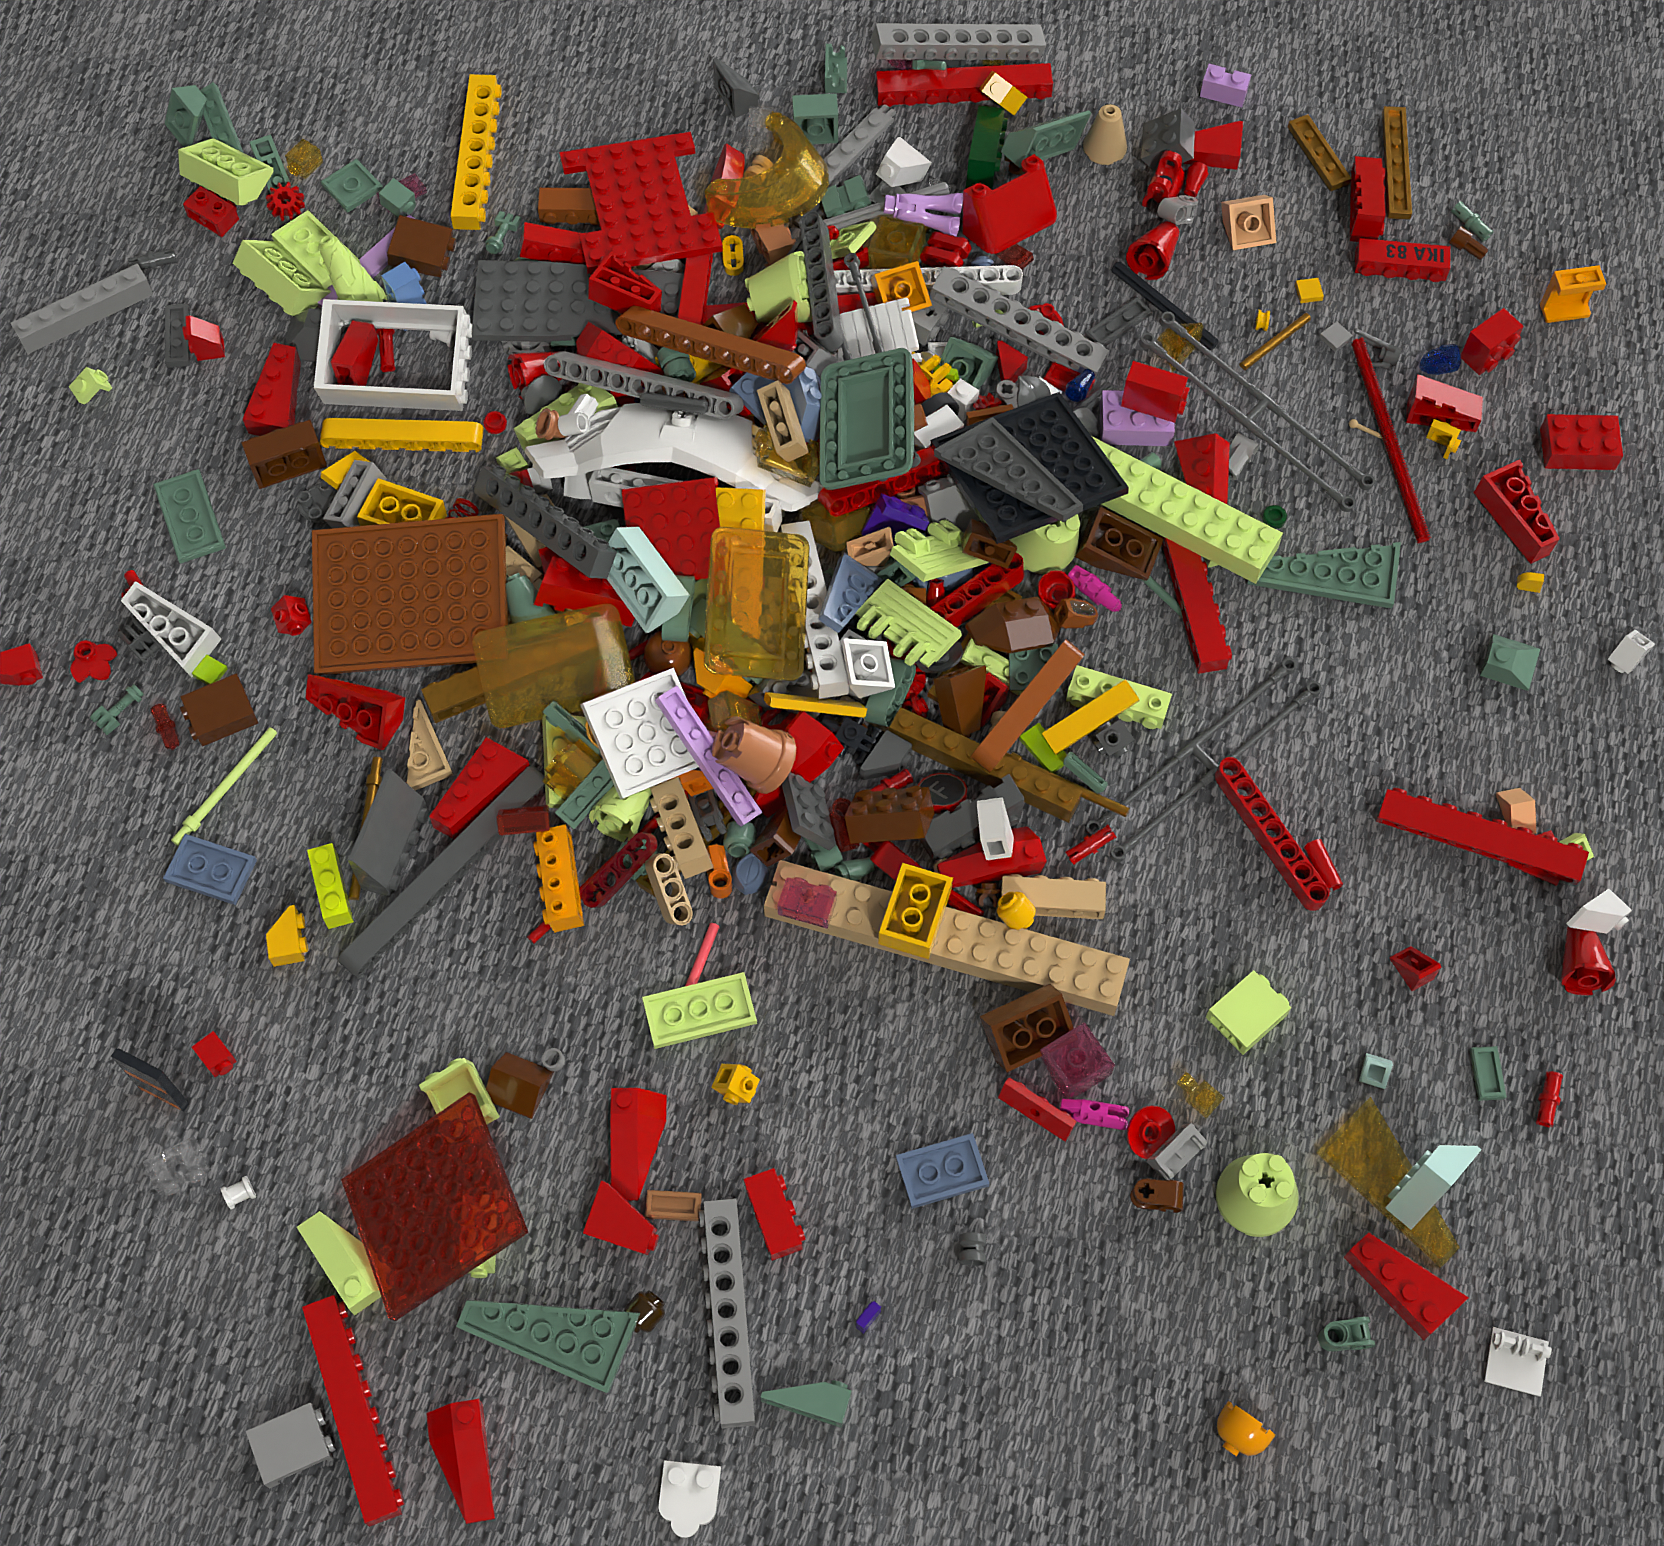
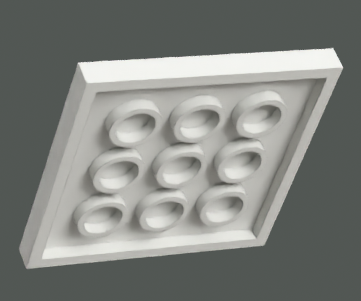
M674 668L581 704L583 713L620 800L699 767L655 702L656 698L675 686H678L685 696Z

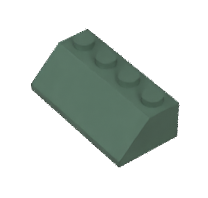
M1088 110L1065 115L1011 132L1006 136L1001 152L1021 168L1022 161L1033 154L1045 160L1071 151L1076 147L1092 113Z

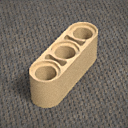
M653 854L645 862V869L662 916L669 924L686 925L691 921L693 912L676 863L669 854ZM661 858L664 862V868L659 872L656 868V863ZM668 883L673 888L669 896L665 893V886ZM677 907L681 909V917L678 920L674 917V910Z

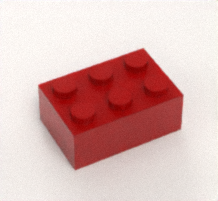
M1547 414L1540 427L1545 469L1616 470L1623 457L1618 416Z

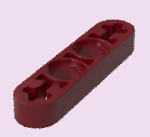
M637 833L584 888L582 892L583 903L590 908L604 906L654 854L657 849V839L651 833ZM642 840L647 841L645 843L646 849H640L643 846ZM627 854L632 858V865L629 869L625 868L623 864V859ZM610 872H613L616 877L613 886H610L607 882V875ZM593 892H598L595 896L597 901H593Z

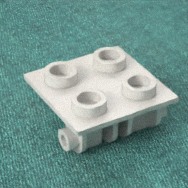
M1493 1327L1484 1382L1540 1397L1546 1358H1550L1552 1350L1551 1347H1548L1549 1342Z

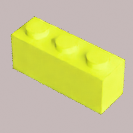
M333 843L308 849L307 852L322 917L328 929L353 923L339 857Z

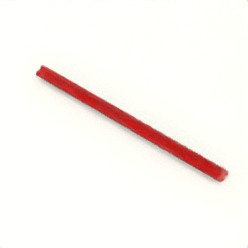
M1361 337L1355 339L1351 346L1353 347L1352 349L1357 359L1356 361L1361 371L1360 373L1365 383L1364 385L1370 398L1369 400L1374 410L1373 412L1379 425L1378 427L1383 437L1382 439L1388 452L1387 454L1393 467L1398 487L1401 490L1400 492L1415 533L1414 535L1416 536L1415 538L1418 541L1417 543H1423L1431 538L1428 537L1430 536L1429 532H1427L1428 529H1426L1428 527L1426 526L1427 524H1424L1426 523L1425 519H1422L1424 516H1422V511H1420L1422 510L1421 506H1418L1420 505L1419 501H1416L1418 498L1415 496L1416 493H1414L1412 480L1409 478V473H1407L1409 472L1408 468H1405L1407 465H1405V460L1402 458L1403 453H1400L1402 450H1400V445L1397 443L1398 438H1395L1397 435H1395V430L1392 428L1393 423H1390L1392 421L1389 418V413H1387L1388 408H1386V403H1384L1382 391H1380L1381 388L1378 386L1379 383L1377 376H1375V371L1372 369L1374 367L1371 364L1367 347H1365V340Z

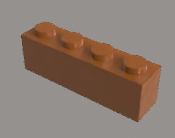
M539 188L538 213L540 222L547 224L568 223L571 225L578 223L599 224L590 188Z

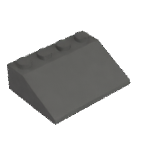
M389 769L385 772L348 859L361 889L391 897L393 890L397 891L399 888L401 870L408 866L411 846L417 844L420 836L419 827L421 823L427 821L429 809H427L424 798Z

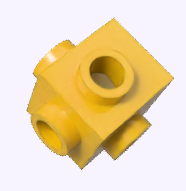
M721 1064L711 1088L724 1096L723 1100L730 1104L750 1103L756 1093L760 1079L751 1074L752 1070L747 1066L741 1064Z

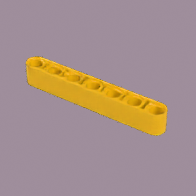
M326 418L322 421L320 445L324 448L335 446L337 449L359 447V449L382 448V450L405 448V450L422 451V449L446 451V449H450L452 452H469V450L480 452L484 427L480 423L468 421Z

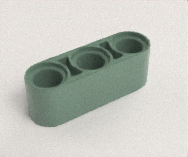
M675 575L690 596L680 612L663 623L662 640L688 642L695 576Z
M890 657L895 688L870 695L865 706L867 708L866 717H864L866 722L890 727L915 677V664L909 666L904 663L905 660Z

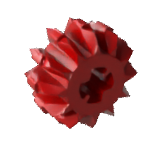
M278 182V189L271 187V194L266 196V200L269 202L267 209L272 211L274 218L280 215L281 221H284L286 216H289V219L292 221L294 219L293 214L300 216V209L305 208V203L303 202L304 195L299 193V187L294 186L291 188L289 182L286 183L285 187H282V184ZM285 199L289 200V202L286 201L287 204H282V201L285 202Z

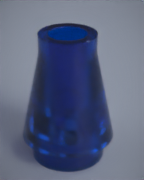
M1085 369L1081 374L1068 382L1065 390L1067 397L1074 402L1084 400L1096 377L1095 373L1090 369Z

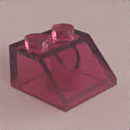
M1085 1022L1040 1050L1053 1082L1065 1099H1074L1112 1075L1115 1064Z

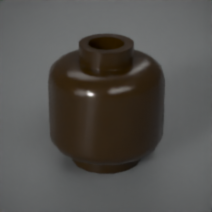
M650 1290L647 1292L639 1291L624 1308L625 1312L640 1313L634 1332L638 1333L640 1330L647 1333L651 1332L665 1315L663 1308L665 1303Z

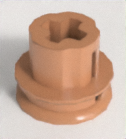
M545 408L540 412L535 428L538 438H544L548 441L553 437L558 439L565 438L558 428L559 414L557 411Z

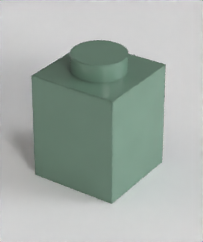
M395 178L379 192L380 204L398 218L399 215H410L416 207L415 194Z

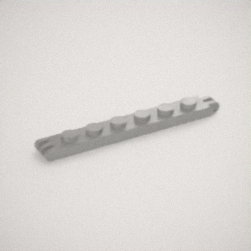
M885 104L880 109L874 108L782 201L781 207L784 209L788 207L790 213L796 210L795 216L798 217L819 195V191L824 190L835 178L838 179L894 122L893 116L896 114V111L894 109L889 110V106Z

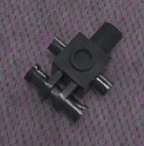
M825 715L821 724L829 729L844 747L838 757L844 758L846 752L854 756L855 752L858 751L860 755L854 762L861 767L884 732L877 727H873L869 737L866 735L868 729L862 726L864 722L863 717H854L853 720L846 717L843 723H840Z

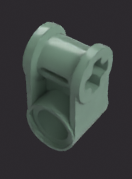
M1356 1317L1328 1323L1319 1332L1318 1341L1320 1346L1332 1352L1350 1349L1361 1350L1376 1346L1375 1341L1371 1339L1369 1330L1370 1317ZM1328 1331H1333L1338 1335V1343L1329 1339Z

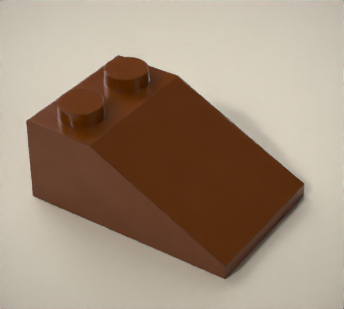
M1100 507L1090 516L1074 557L1099 569L1147 581L1164 539Z

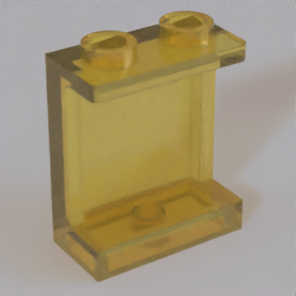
M766 423L762 430H758L754 439L757 446L755 456H757L758 467L811 487L820 471L819 443L810 439L807 444L809 453L786 462L776 453L768 424Z

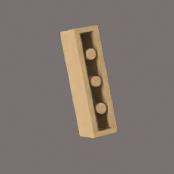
M1010 874L1002 877L1001 897L1011 891L1023 893L1036 909L1035 916L1104 918L1106 911V882H1100L1094 878L1085 879L1084 881L1074 880L1071 877L1048 879V877L1042 875L1028 878L1022 877L1019 874Z

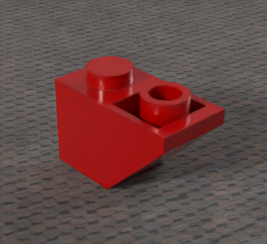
M185 316L186 326L182 327L184 339L188 340L190 353L195 354L197 361L225 357L224 338L219 326L193 316Z

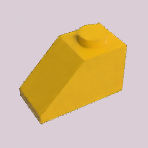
M991 71L979 88L1013 115L1017 113L1027 99L1023 93L994 71Z

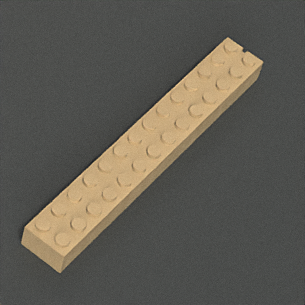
M782 860L778 863L773 878V885L770 886L764 904L766 917L1028 992H1033L1051 984L1062 993L1066 1003L1112 1016L1115 1015L1130 961L1129 958L1023 928L1020 930L1010 929L1005 923L946 907L928 960L878 944L879 931L893 893L892 891Z

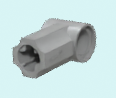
M1240 433L1235 436L1229 447V480H1236L1246 463L1251 462V456L1256 454L1260 446L1259 443Z

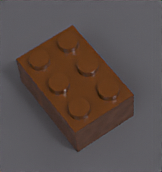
M311 420L297 422L292 426L276 429L271 433L252 437L247 441L241 442L259 489L327 467Z
M911 786L907 789L886 788L882 791H859L855 793L844 817L850 843L853 844L925 838L935 813L929 787Z
M1051 984L980 1016L994 1059L1006 1072L1077 1040L1063 995Z

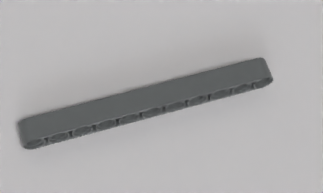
M533 765L527 767L342 952L338 962L356 978H363V973L367 969L371 970L382 958L381 955L385 951H389L401 939L400 936L404 932L407 933L419 921L418 918L422 914L425 915L437 903L436 900L440 896L443 897L455 885V880L458 877L461 879L473 867L471 864L475 860L479 861L491 849L489 846L493 842L497 843L508 831L507 828L511 824L514 825L525 814L524 811L528 807L531 808L543 796L542 793L545 791V775Z

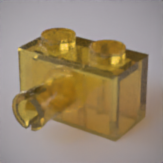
M727 690L718 693L717 696L708 700L710 719L702 722L707 730L718 732L719 730L725 732L729 726L724 723L734 716H739L762 726L759 706Z

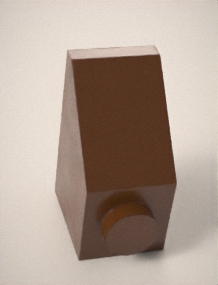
M974 519L970 520L962 537V553L1007 569L1017 550V546L1010 540L996 544L982 522Z

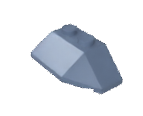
M806 367L792 383L782 384L790 391L805 442L814 444L820 437L821 379L814 369Z

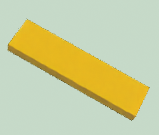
M1125 679L1044 731L1042 736L1053 753L1057 755L1138 703L1140 699Z
M765 692L764 696L765 703L773 708L863 718L866 717L867 708L859 702Z

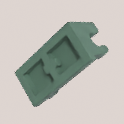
M826 44L825 93H847V57H845V48L842 45L840 46V52L835 53L833 52L832 44Z

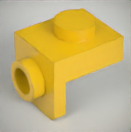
M1434 419L1426 438L1447 446L1443 458L1448 459L1451 452L1456 453L1461 443V440L1457 439L1461 430L1450 426L1446 422Z

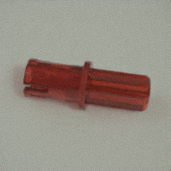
M156 704L150 709L156 723L155 730L160 734L165 748L174 750L180 744L174 729L175 723L170 719L166 705Z

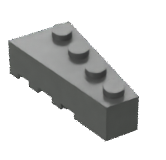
M1010 774L1001 778L1004 783L993 789L989 785L981 790L983 793L974 801L966 799L959 803L954 813L951 814L950 811H946L932 820L926 837L919 838L932 862L937 859H948L953 855L954 851L960 848L966 850L972 847L976 840L980 839L977 801L1003 797L1010 826L1013 827L1020 821L1025 798Z

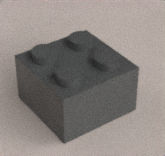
M1180 108L1143 123L1141 159L1153 172L1156 171L1164 151L1180 154L1182 163L1193 159L1195 122ZM1167 160L1168 165H1175L1174 162Z

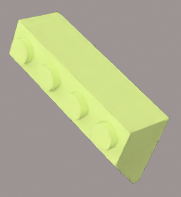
M214 138L178 149L181 176L203 186L207 190L219 194L220 197L226 198L236 205H246L248 202L256 200L273 174V167Z
M242 240L233 264L240 269L242 275L249 277L257 288L266 292L272 301L283 307L285 313L295 316L308 308L314 309L318 306L317 302L332 292L328 288L324 290L275 241Z

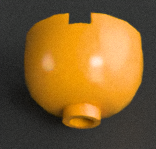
M1229 1401L1222 1409L1217 1420L1218 1435L1225 1441L1222 1447L1236 1457L1239 1452L1247 1456L1261 1453L1271 1443L1275 1434L1270 1429L1267 1432L1266 1429L1261 1427L1263 1425L1261 1422L1238 1406H1233Z

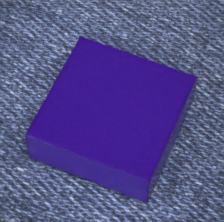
M871 1301L856 1320V1328L864 1334L881 1313V1306L875 1301Z

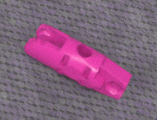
M1078 565L1072 568L1068 576L1073 580L1080 592L1088 596L1096 605L1102 604L1112 612H1119L1121 610V601L1111 593V588L1107 584L1101 582L1096 575Z
M1085 1099L1061 1100L1060 1110L1069 1113L1079 1123L1118 1130H1126L1128 1126V1121L1124 1119L1129 1115L1128 1107Z

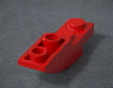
M728 144L723 146L710 182L713 186L702 213L713 212L718 229L724 227L730 208L735 206L744 173V154Z

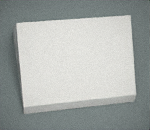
M846 638L841 640L849 686L858 698L895 688L887 642Z

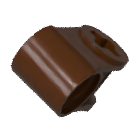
M1141 1179L1132 1189L1130 1199L1137 1208L1160 1210L1162 1212H1166L1167 1209L1173 1210V1213H1179L1183 1211L1184 1183L1176 1180ZM1141 1189H1145V1193L1149 1195L1147 1199L1143 1198V1193H1139Z

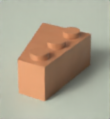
M773 207L747 215L750 233L756 247L768 262L765 264V267L767 268L786 257L796 243V240L791 238L789 228L784 227L782 216L777 215Z

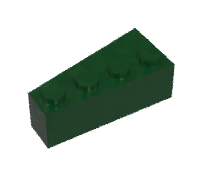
M978 106L968 160L966 189L981 183L993 190L995 172L1000 170L1001 150L1004 145L1008 118H1004V108Z

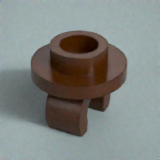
M982 882L981 887H976V892L982 893L978 898L980 907H983V900L986 897H991L993 899V907H997L998 898L995 894L1001 893V888H997L996 883Z

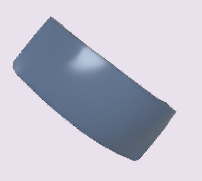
M750 853L736 863L732 870L731 878L733 885L744 895L762 890L769 880V873L766 865L753 853Z

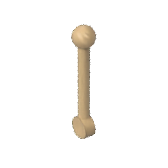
M1356 419L1349 421L1351 428H1358L1380 439L1383 438L1380 433L1359 424Z

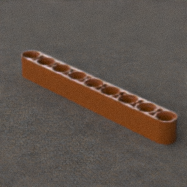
M631 306L616 319V327L623 335L770 380H779L784 384L792 383L806 369L804 359L796 353L642 307Z

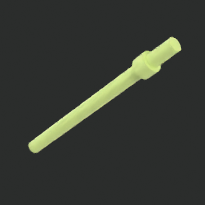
M268 728L192 816L189 815L182 823L184 826L171 839L175 845L179 846L185 834L195 833L201 826L200 822L277 735L273 728Z

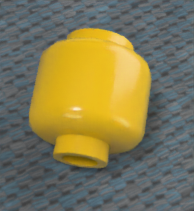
M1011 891L999 899L997 914L1010 929H1027L1032 925L1036 909L1023 893Z

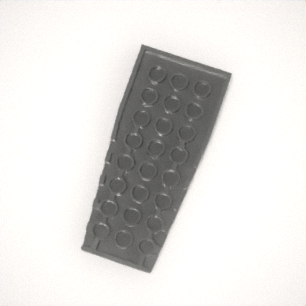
M478 260L472 340L570 341L572 337L580 336L588 322L617 338V335L622 333L619 332L615 323L616 319L623 313L588 299L589 278L593 273L588 274L586 265L546 261ZM631 269L639 276L642 274L662 290L660 313L678 318L684 274Z

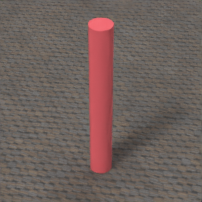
M715 923L709 924L685 986L698 983L719 925Z

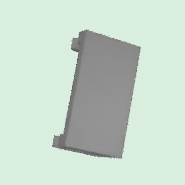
M1192 1122L1183 1124L1147 1160V1163L1163 1180H1172L1205 1147L1207 1141Z

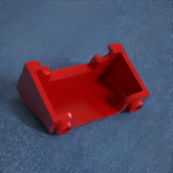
M1035 154L1022 161L1021 169L1025 174L992 190L984 184L977 183L963 190V234L986 253H999L1053 225L1057 220V210L1045 165L1042 159Z

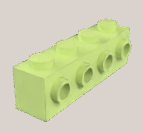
M1076 665L1066 700L1076 707H1083L1125 679ZM1127 680L1140 701L1117 715L1118 718L1125 722L1133 720L1142 723L1148 729H1161L1172 694Z

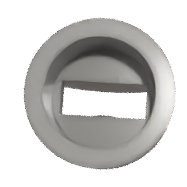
M551 1048L543 1054L542 1063L550 1071H559L565 1065V1057L560 1050Z

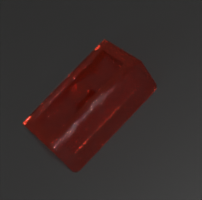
M550 806L500 809L497 814L499 835L549 831Z

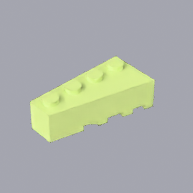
M579 383L576 387L562 394L557 400L543 407L539 412L514 428L522 449L525 451V448L528 446L563 440L553 437L548 441L537 437L536 422L543 409L555 410L560 417L569 413L580 395L588 394L595 398L599 404L595 411L597 413L601 410L618 408L614 396L605 389Z

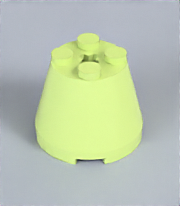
M802 251L791 253L750 278L745 279L746 288L750 293V297L747 298V304L750 311H755L758 323H770L793 300L797 302L798 322L813 321L805 256Z
M1078 514L1064 522L1059 520L1009 539L1017 546L1015 553L1022 556L1025 571L1027 569L1044 575L1051 570L1062 571L1071 563L1078 549L1080 527Z
M1260 1153L1240 1157L1224 1169L1218 1180L1216 1202L1222 1217L1227 1223L1246 1235L1254 1237L1273 1235L1287 1226L1297 1210L1299 1198L1297 1185L1291 1168L1282 1156Z

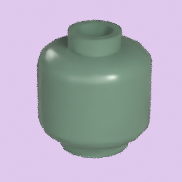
M735 820L729 822L726 825L727 832L723 836L724 848L731 856L743 858L752 853L749 849L757 838L756 827L750 822L743 826L738 825Z

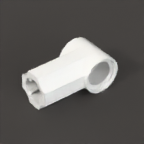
M582 394L569 413L559 417L558 428L563 436L583 434L589 431L590 419L599 405L596 399L588 394Z

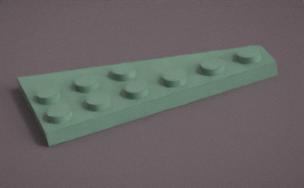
M1401 542L1381 547L1380 544L1371 545L1370 548L1363 549L1351 547L1325 550L1310 555L1298 553L1295 556L1283 558L1281 556H1273L1257 583L1255 584L1248 580L1247 584L1392 609L1395 600Z
M467 1300L456 1327L608 1393L640 1313Z

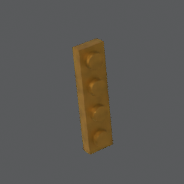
M1307 114L1289 121L1288 129L1329 190L1333 191L1349 185L1352 178L1311 117Z

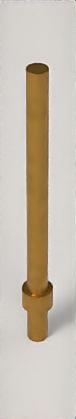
M1006 752L1005 754L1016 761L1081 790V797L1124 817H1127L1130 808L1029 763L1016 753L1012 752L1010 754Z
M373 757L371 771L367 775L366 787L368 788L361 828L382 782L380 773L383 759L381 757ZM353 872L349 899L359 900L361 887Z

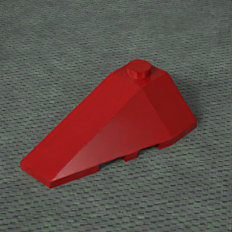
M611 1088V1185L627 1201H638L666 1124L667 1095L641 1088Z

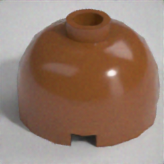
M661 630L655 632L648 639L644 648V662L655 675L674 668L678 677L689 669L693 659V649L689 640L688 642L663 641Z

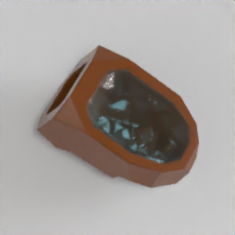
M1066 598L1062 599L1055 608L1054 617L1060 628L1075 629L1093 625L1097 621L1098 613L1096 608L1086 601Z

